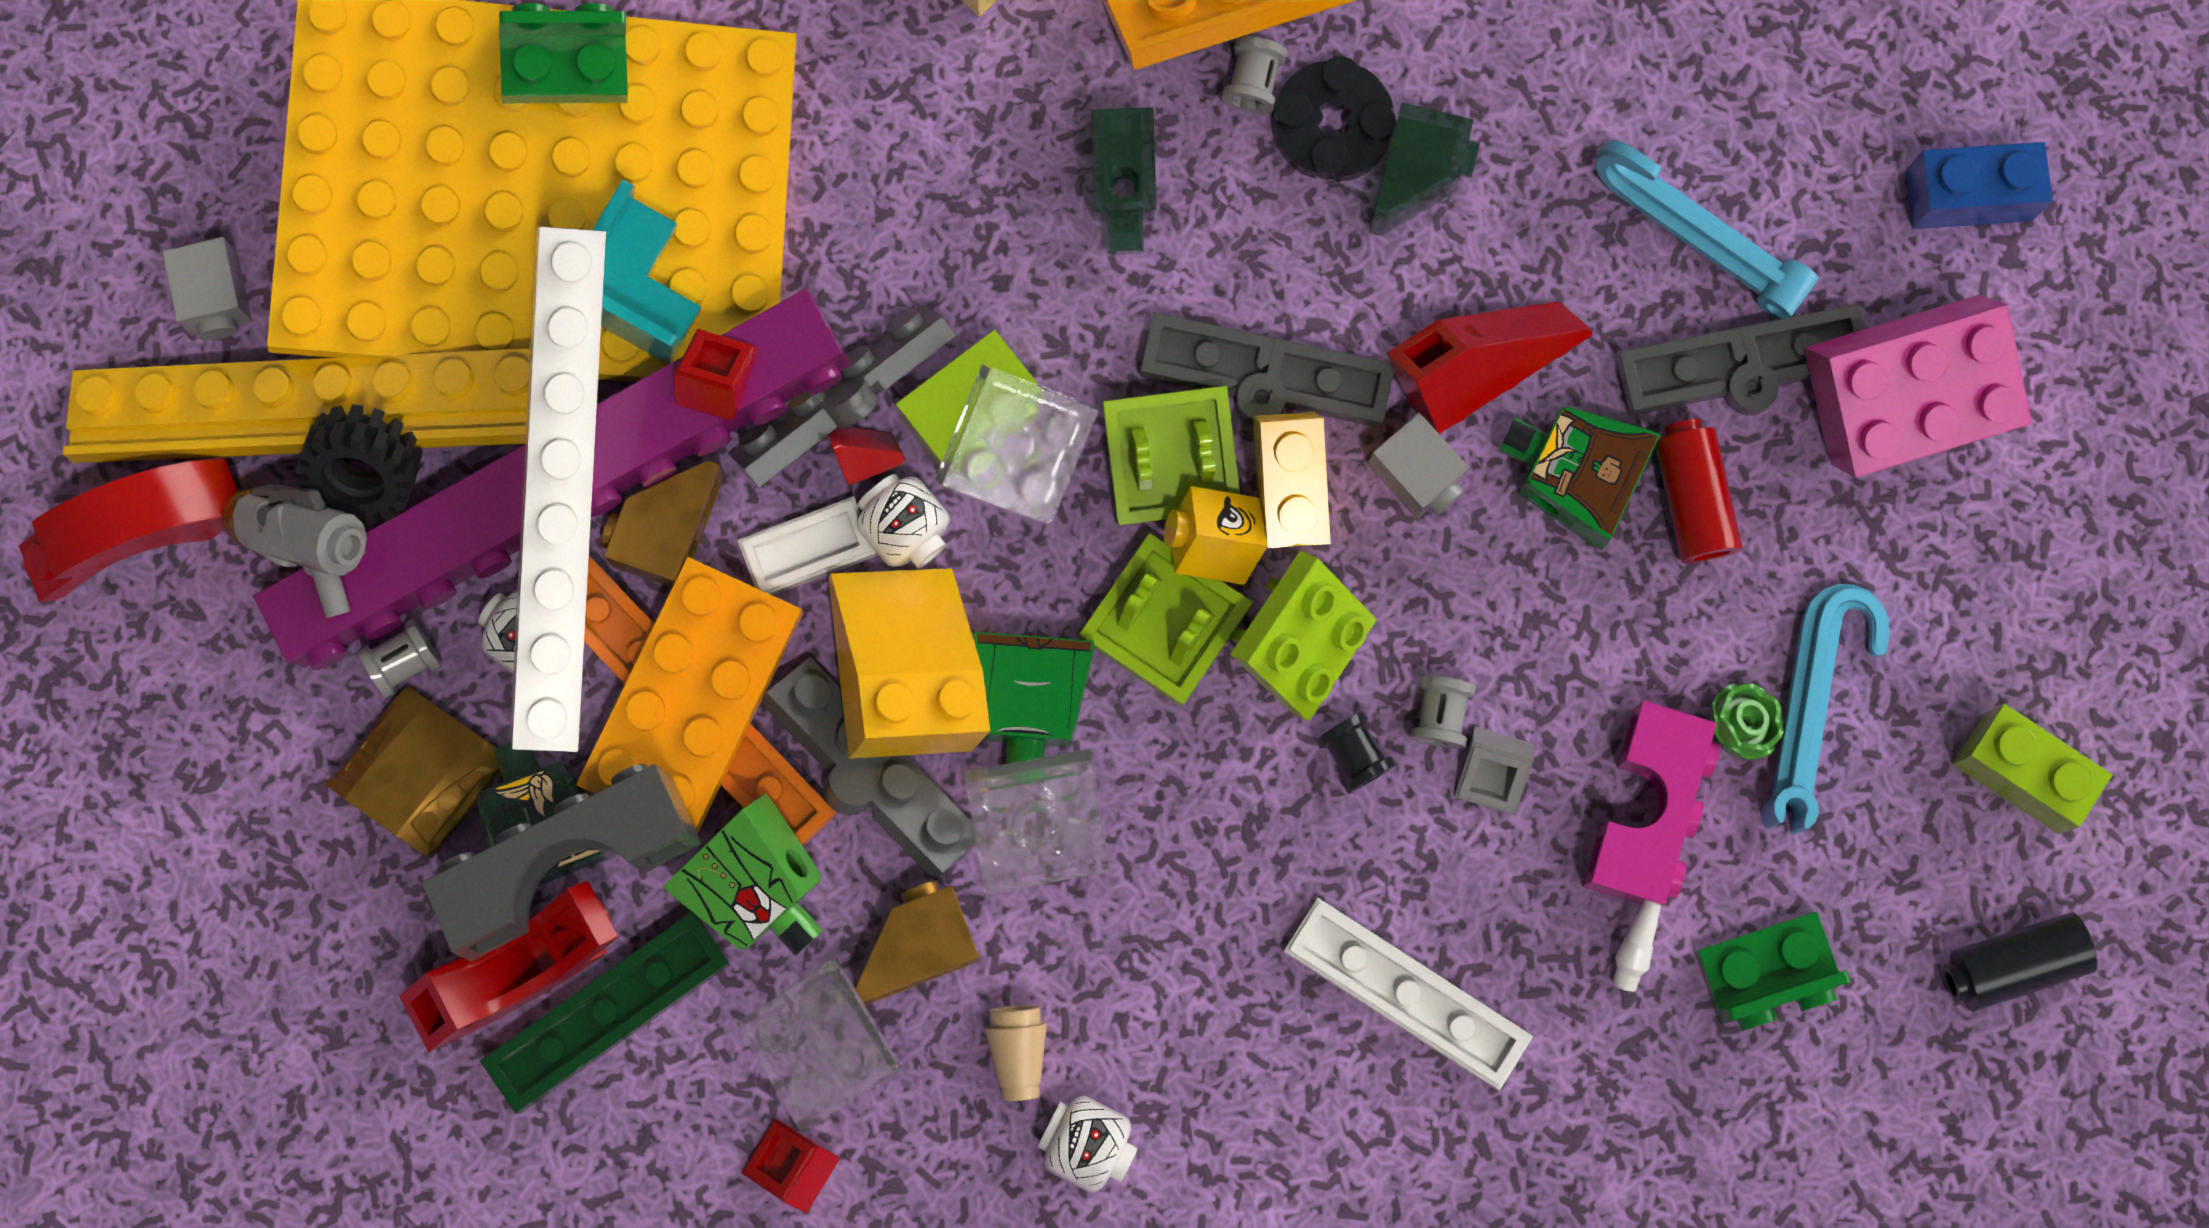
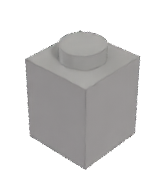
M224 237L162 251L176 320L191 336L199 335V338L202 340L224 339L237 332L236 326L253 322L238 252Z
M1420 413L1372 453L1368 462V466L1416 519L1429 509L1439 516L1465 492L1459 483L1465 477L1469 467Z

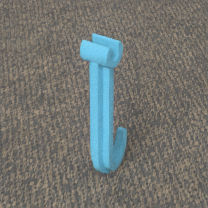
M1614 139L1604 143L1596 153V170L1601 180L1611 191L1759 295L1757 303L1760 308L1777 320L1792 317L1819 280L1816 273L1801 262L1793 259H1786L1783 263L1658 177L1661 167L1633 147Z
M1837 584L1820 591L1807 604L1801 619L1772 796L1764 802L1761 809V820L1766 829L1784 822L1786 805L1790 806L1794 812L1791 828L1793 835L1809 829L1817 820L1819 806L1813 792L1844 613L1848 610H1858L1866 616L1869 623L1868 649L1871 656L1880 657L1887 652L1890 636L1887 613L1883 604L1870 591L1859 586Z

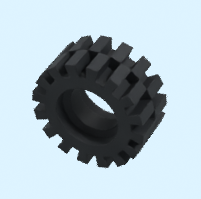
M352 404L348 415H346L342 406L333 407L329 416L324 412L316 418L314 425L312 424L296 463L295 473L300 474L297 483L300 488L317 489L322 500L326 502L325 507L353 514L356 518L358 515H363L366 524H376L379 515L387 521L395 517L397 510L402 512L407 505L421 466L419 464L422 458L421 448H414L417 439L412 431L401 435L404 423L396 417L389 424L382 421L385 414L382 410L374 408L372 415L367 416L363 414V405ZM341 458H353L363 461L372 466L376 472L359 470L350 466Z

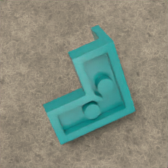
M623 179L592 231H606L601 327L666 364H670L700 314L701 306L649 277L674 235L677 223L633 198L635 185Z

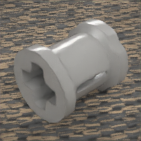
M1256 36L1239 37L1236 39L1234 47L1237 61L1231 85L1224 87L1221 99L1226 105L1234 109L1260 115L1270 114L1274 111L1276 99L1272 92L1278 68L1285 64L1287 49L1269 39Z
M413 618L404 623V631L377 647L371 649L368 646H364L357 650L366 671L386 699L395 695L396 686L427 668L436 671L442 667L440 659L428 638Z
M1433 675L1421 676L1419 687L1424 690L1420 720L1418 727L1411 729L1410 739L1421 744L1442 748L1465 749L1467 738L1462 735L1467 700L1475 696L1476 686L1455 678ZM1446 701V703H1445V709H1444V715H1443V720H1442V723L1440 724V722H1441V716H1442V711H1443V705H1444V702Z

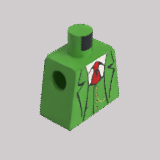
M766 793L742 809L663 886L673 897L738 949L746 950L771 930L791 953L797 956L824 931L799 904L822 881L821 873Z

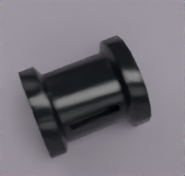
M1364 711L1344 720L1315 740L1320 749L1327 748L1347 779L1343 787L1348 794L1357 791L1397 765L1392 757H1384L1367 730L1365 724L1368 718Z

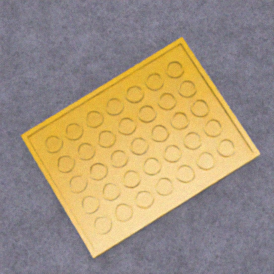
M298 0L267 339L269 353L330 358H402L404 354L530 348L536 228L592 230L623 179L635 185L633 197L635 200L677 223L674 235L649 277L701 306L700 314L671 363L683 357L697 329L722 335L780 303L797 33L626 16L627 103H502L499 12L511 11L515 5L466 0ZM549 9V11H566V10ZM601 327L598 379L638 382L668 365Z

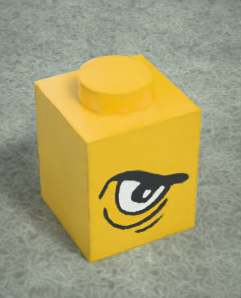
M1190 486L1178 510L1173 509L1170 511L1164 529L1165 544L1172 548L1174 573L1245 585L1268 547L1261 498Z

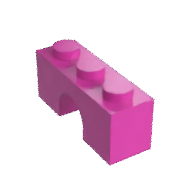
M1642 701L1633 709L1617 768L1636 773L1652 785L1657 796V811L1652 822L1644 828H1631L1611 821L1599 827L1583 883L1584 888L1642 905L1644 900L1658 903L1662 907L1666 905L1668 897L1673 899L1678 897L1687 869V863L1678 860L1684 838H1694L1704 809V803L1695 800L1702 777L1710 779L1720 753L1721 745L1712 740L1717 725L1716 722L1647 701Z

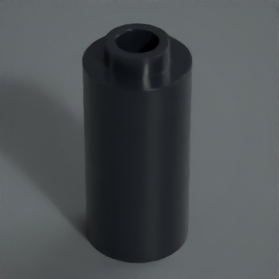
M2070 912L1953 950L1950 953V965L1944 967L1943 974L1947 989L1956 1003L1964 1001L1971 1011H1978L2094 973L2097 970V955L2086 925L2076 913Z

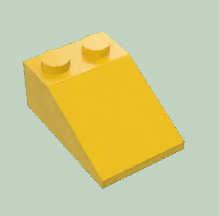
M952 568L831 573L828 581L849 759L973 751L990 732L983 669Z

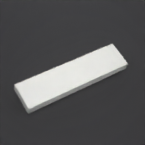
M1319 898L1316 899L1283 951L1286 955L1497 1091H1500L1533 1038L1532 1035Z

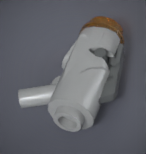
M269 484L239 491L228 499L222 513V524L225 532L236 545L244 549L256 551L270 561L284 567L303 566L305 572L314 579L326 618L351 611L340 575H345L355 569L365 554L367 536L364 525L353 514L325 507L319 491L311 488Z

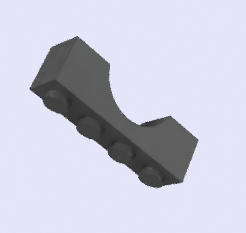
M646 764L631 766L617 773L611 779L612 786L592 796L583 793L567 798L554 807L553 812L555 815L533 826L531 823L515 825L501 832L495 838L496 845L476 855L471 852L462 853L441 863L437 868L439 874L421 883L451 952L472 962L528 933L529 910L536 887L554 865L568 856L590 850L608 851L620 855L628 863L646 873L701 845L702 842L672 777L656 764L649 767Z

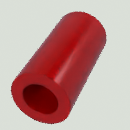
M1689 419L1664 427L1666 436L1658 439L1655 448L1681 563L1703 562L1727 557L1742 551L1743 546L1716 429L1713 427H1702L1700 419Z

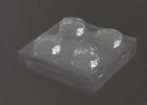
M982 364L935 480L946 488L1051 525L1099 410L1085 402Z
M1090 749L964 772L985 894L1110 872Z

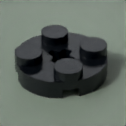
M1344 56L1312 63L1293 74L1282 87L1273 113L1274 139L1284 159L1303 175L1315 179L1316 177L1325 180L1336 179L1335 181H1350L1372 170L1386 154L1396 124L1393 102L1383 83L1372 72L1358 66L1352 59ZM1330 107L1333 111L1344 110L1348 114L1344 122L1347 131L1339 134L1338 131L1332 128L1323 132L1318 126L1324 118L1323 109Z

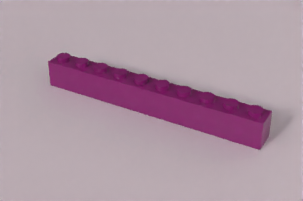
M807 288L721 335L757 346V355L739 409L733 420H726L680 406L675 402L674 372L682 357L597 404L591 517L599 516L616 507L622 501L619 494L637 484L642 483L644 487H649L669 478L677 470L675 463L697 452L698 456H705L723 448L732 440L730 433L752 421L754 426H758L777 418L786 411L787 406L785 402L806 390L809 395H815L831 388L842 379L840 372L852 364L818 302ZM525 445L366 533L365 554L357 567L345 575H340L350 606V612L326 618L314 579L303 568L253 595L286 662L303 668L311 666L312 670L326 668L347 655L344 647L366 636L368 640H372L397 629L402 624L400 616L421 605L423 609H430L448 601L457 593L454 586L474 575L479 579L486 578L508 567L512 562L510 555L520 550Z

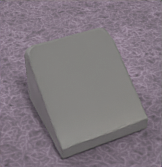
M1475 726L1454 797L1515 815L1534 760V744Z

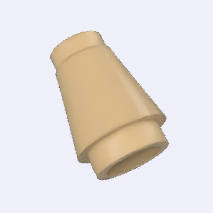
M1013 1005L990 1009V1024L985 1025L984 1030L999 1087L1001 1088L1002 1100L1023 1101L1039 1098V1085L1041 1084L1048 1023L1041 1020L1040 1006Z

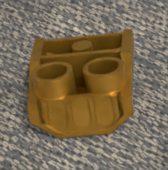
M407 686L393 700L357 751L324 784L392 834L432 859L448 837L471 813L482 798L483 793L487 791L510 757Z

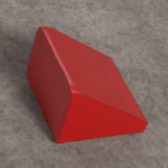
M697 329L674 372L675 402L680 406L726 420H733L739 409L757 355V346Z
M837 427L827 435L833 454L847 484L853 485L902 465L906 461L892 432Z
M775 1118L741 1174L783 1202L807 1213L840 1158Z

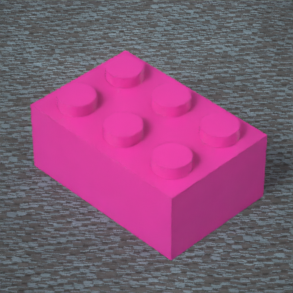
M1976 295L1804 347L1830 463L1832 466L1855 478L2032 424L2008 304Z

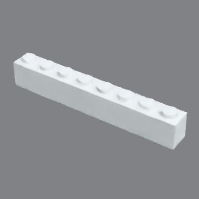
M550 227L536 228L510 728L512 749L578 752L606 231Z

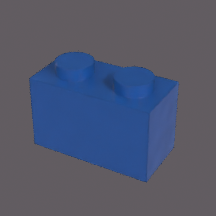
M2045 142L1923 150L1905 171L1912 229L2033 221L2053 202Z

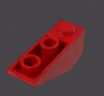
M1556 301L1439 319L1387 352V355L1409 405L1417 414L1420 413L1438 434H1441L1448 428L1466 419L1470 414L1496 397L1511 390L1521 381L1555 359L1564 356L1572 348L1593 334L1591 328L1561 302Z

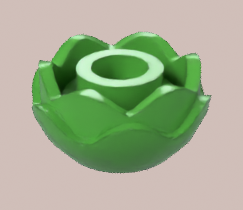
M1730 684L1721 690L1712 702L1709 721L1717 723L1713 737L1724 751L1745 760L1759 759L1774 751L1775 744L1783 735L1784 725L1781 717V706L1776 698L1767 694L1763 688L1755 684H1743L1740 686Z

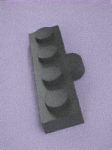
M1860 304L1620 351L1616 356V361L1629 415L1633 416L1726 397L1729 406L1737 413L1745 416L1758 415L1775 401L1779 386L1811 380L1804 347L1866 329Z
M925 305L918 309L910 308L901 312L888 323L886 327L887 333L869 347L866 345L857 347L846 354L852 365L840 372L842 379L837 384L815 395H809L806 390L790 399L788 403L789 409L771 423L767 422L762 425L753 426L745 432L739 440L740 446L729 454L747 478L758 488L834 429L837 427H848L869 414L878 402V397L871 389V386L876 393L885 391L955 337V334L943 317Z
M1154 312L1140 377L1196 389L1227 386L1228 396L1236 397V407L1240 416L1252 425H1254L1253 416L1282 414L1284 408L1303 412H1316L1321 416L1381 428L1384 423L1394 369L1390 362Z
M811 657L801 663L764 695L761 704L829 773L823 788L824 797L829 806L836 812L848 816L858 815L870 806L872 808V818L934 881H938L984 837V834L907 755L849 759L841 688Z

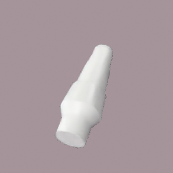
M1644 900L1639 913L1636 915L1629 933L1624 938L1615 957L1617 969L1612 983L1616 987L1626 991H1636L1641 976L1649 970L1654 948L1652 944L1661 909L1660 904Z

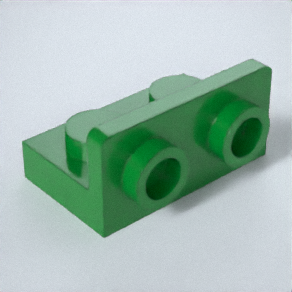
M523 3L513 6L511 11L499 12L502 103H627L626 12L612 11L610 6L600 3L582 4L577 6L575 11H549V8L542 4Z
M1817 911L1694 951L1719 1023L1737 1020L1741 1031L1778 1020L1774 1007L1797 1000L1801 1011L1838 1000L1834 988L1851 982L1847 970H1838Z

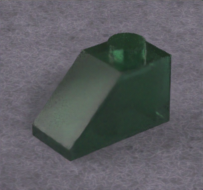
M1404 102L1401 103L1369 234L1377 236L1386 234L1454 194L1460 176L1472 177L1480 142L1469 140L1474 119Z

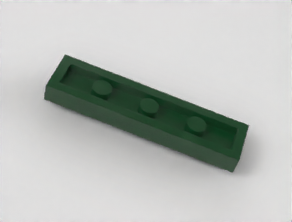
M690 912L481 1059L480 1062L515 1114H521L731 964L698 916Z

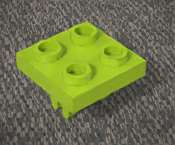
M1227 386L1102 401L1118 525L1166 520L1171 510H1178L1190 486L1240 494Z
M1149 533L1080 632L1079 639L1094 641L1095 650L1183 708L1236 628H1238L1251 609L1253 602L1222 581L1175 574L1172 548L1166 546L1163 541Z
M1300 550L1281 580L1271 577L1264 588L1271 592L1248 629L1244 631L1236 628L1230 639L1237 645L1230 655L1287 710L1309 722L1321 703L1330 694L1333 685L1357 649L1364 643L1367 634L1377 619L1317 557Z

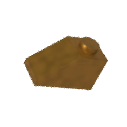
M707 460L627 497L621 513L613 511L610 514L602 533L600 545L607 549L604 557L608 563L616 569L673 588L687 557L695 558L725 478L720 465Z
M937 880L901 893L904 904L891 909L854 990L860 1006L863 1007L981 961L952 885L940 890Z

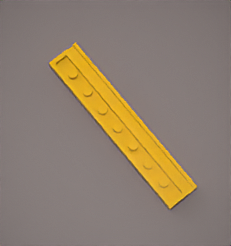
M530 348L404 354L402 358H318L73 370L66 429L70 431L68 446H63L62 455L73 463L298 454L302 450L311 425H314L316 418L324 412L329 416L331 408L342 406L346 415H348L352 404L363 405V414L367 416L372 415L374 408L384 411L385 414L382 421L387 424L396 417L404 423L401 435L412 431L417 441L414 448L525 444Z

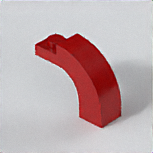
M225 458L171 464L108 482L64 501L32 521L35 533L18 545L23 557L25 571L31 579L39 602L58 600L65 597L99 571L130 556L163 546L207 541L216 537L233 524V512L240 496Z
M587 880L565 890L529 920V932L472 962L462 957L425 973L400 994L399 998L428 1052H431L491 1024L572 978L607 953L605 947L617 939L618 935L611 924L606 907L598 900Z

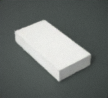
M854 496L737 540L755 588L770 595H776L876 557L875 550L858 531L857 521L861 513Z

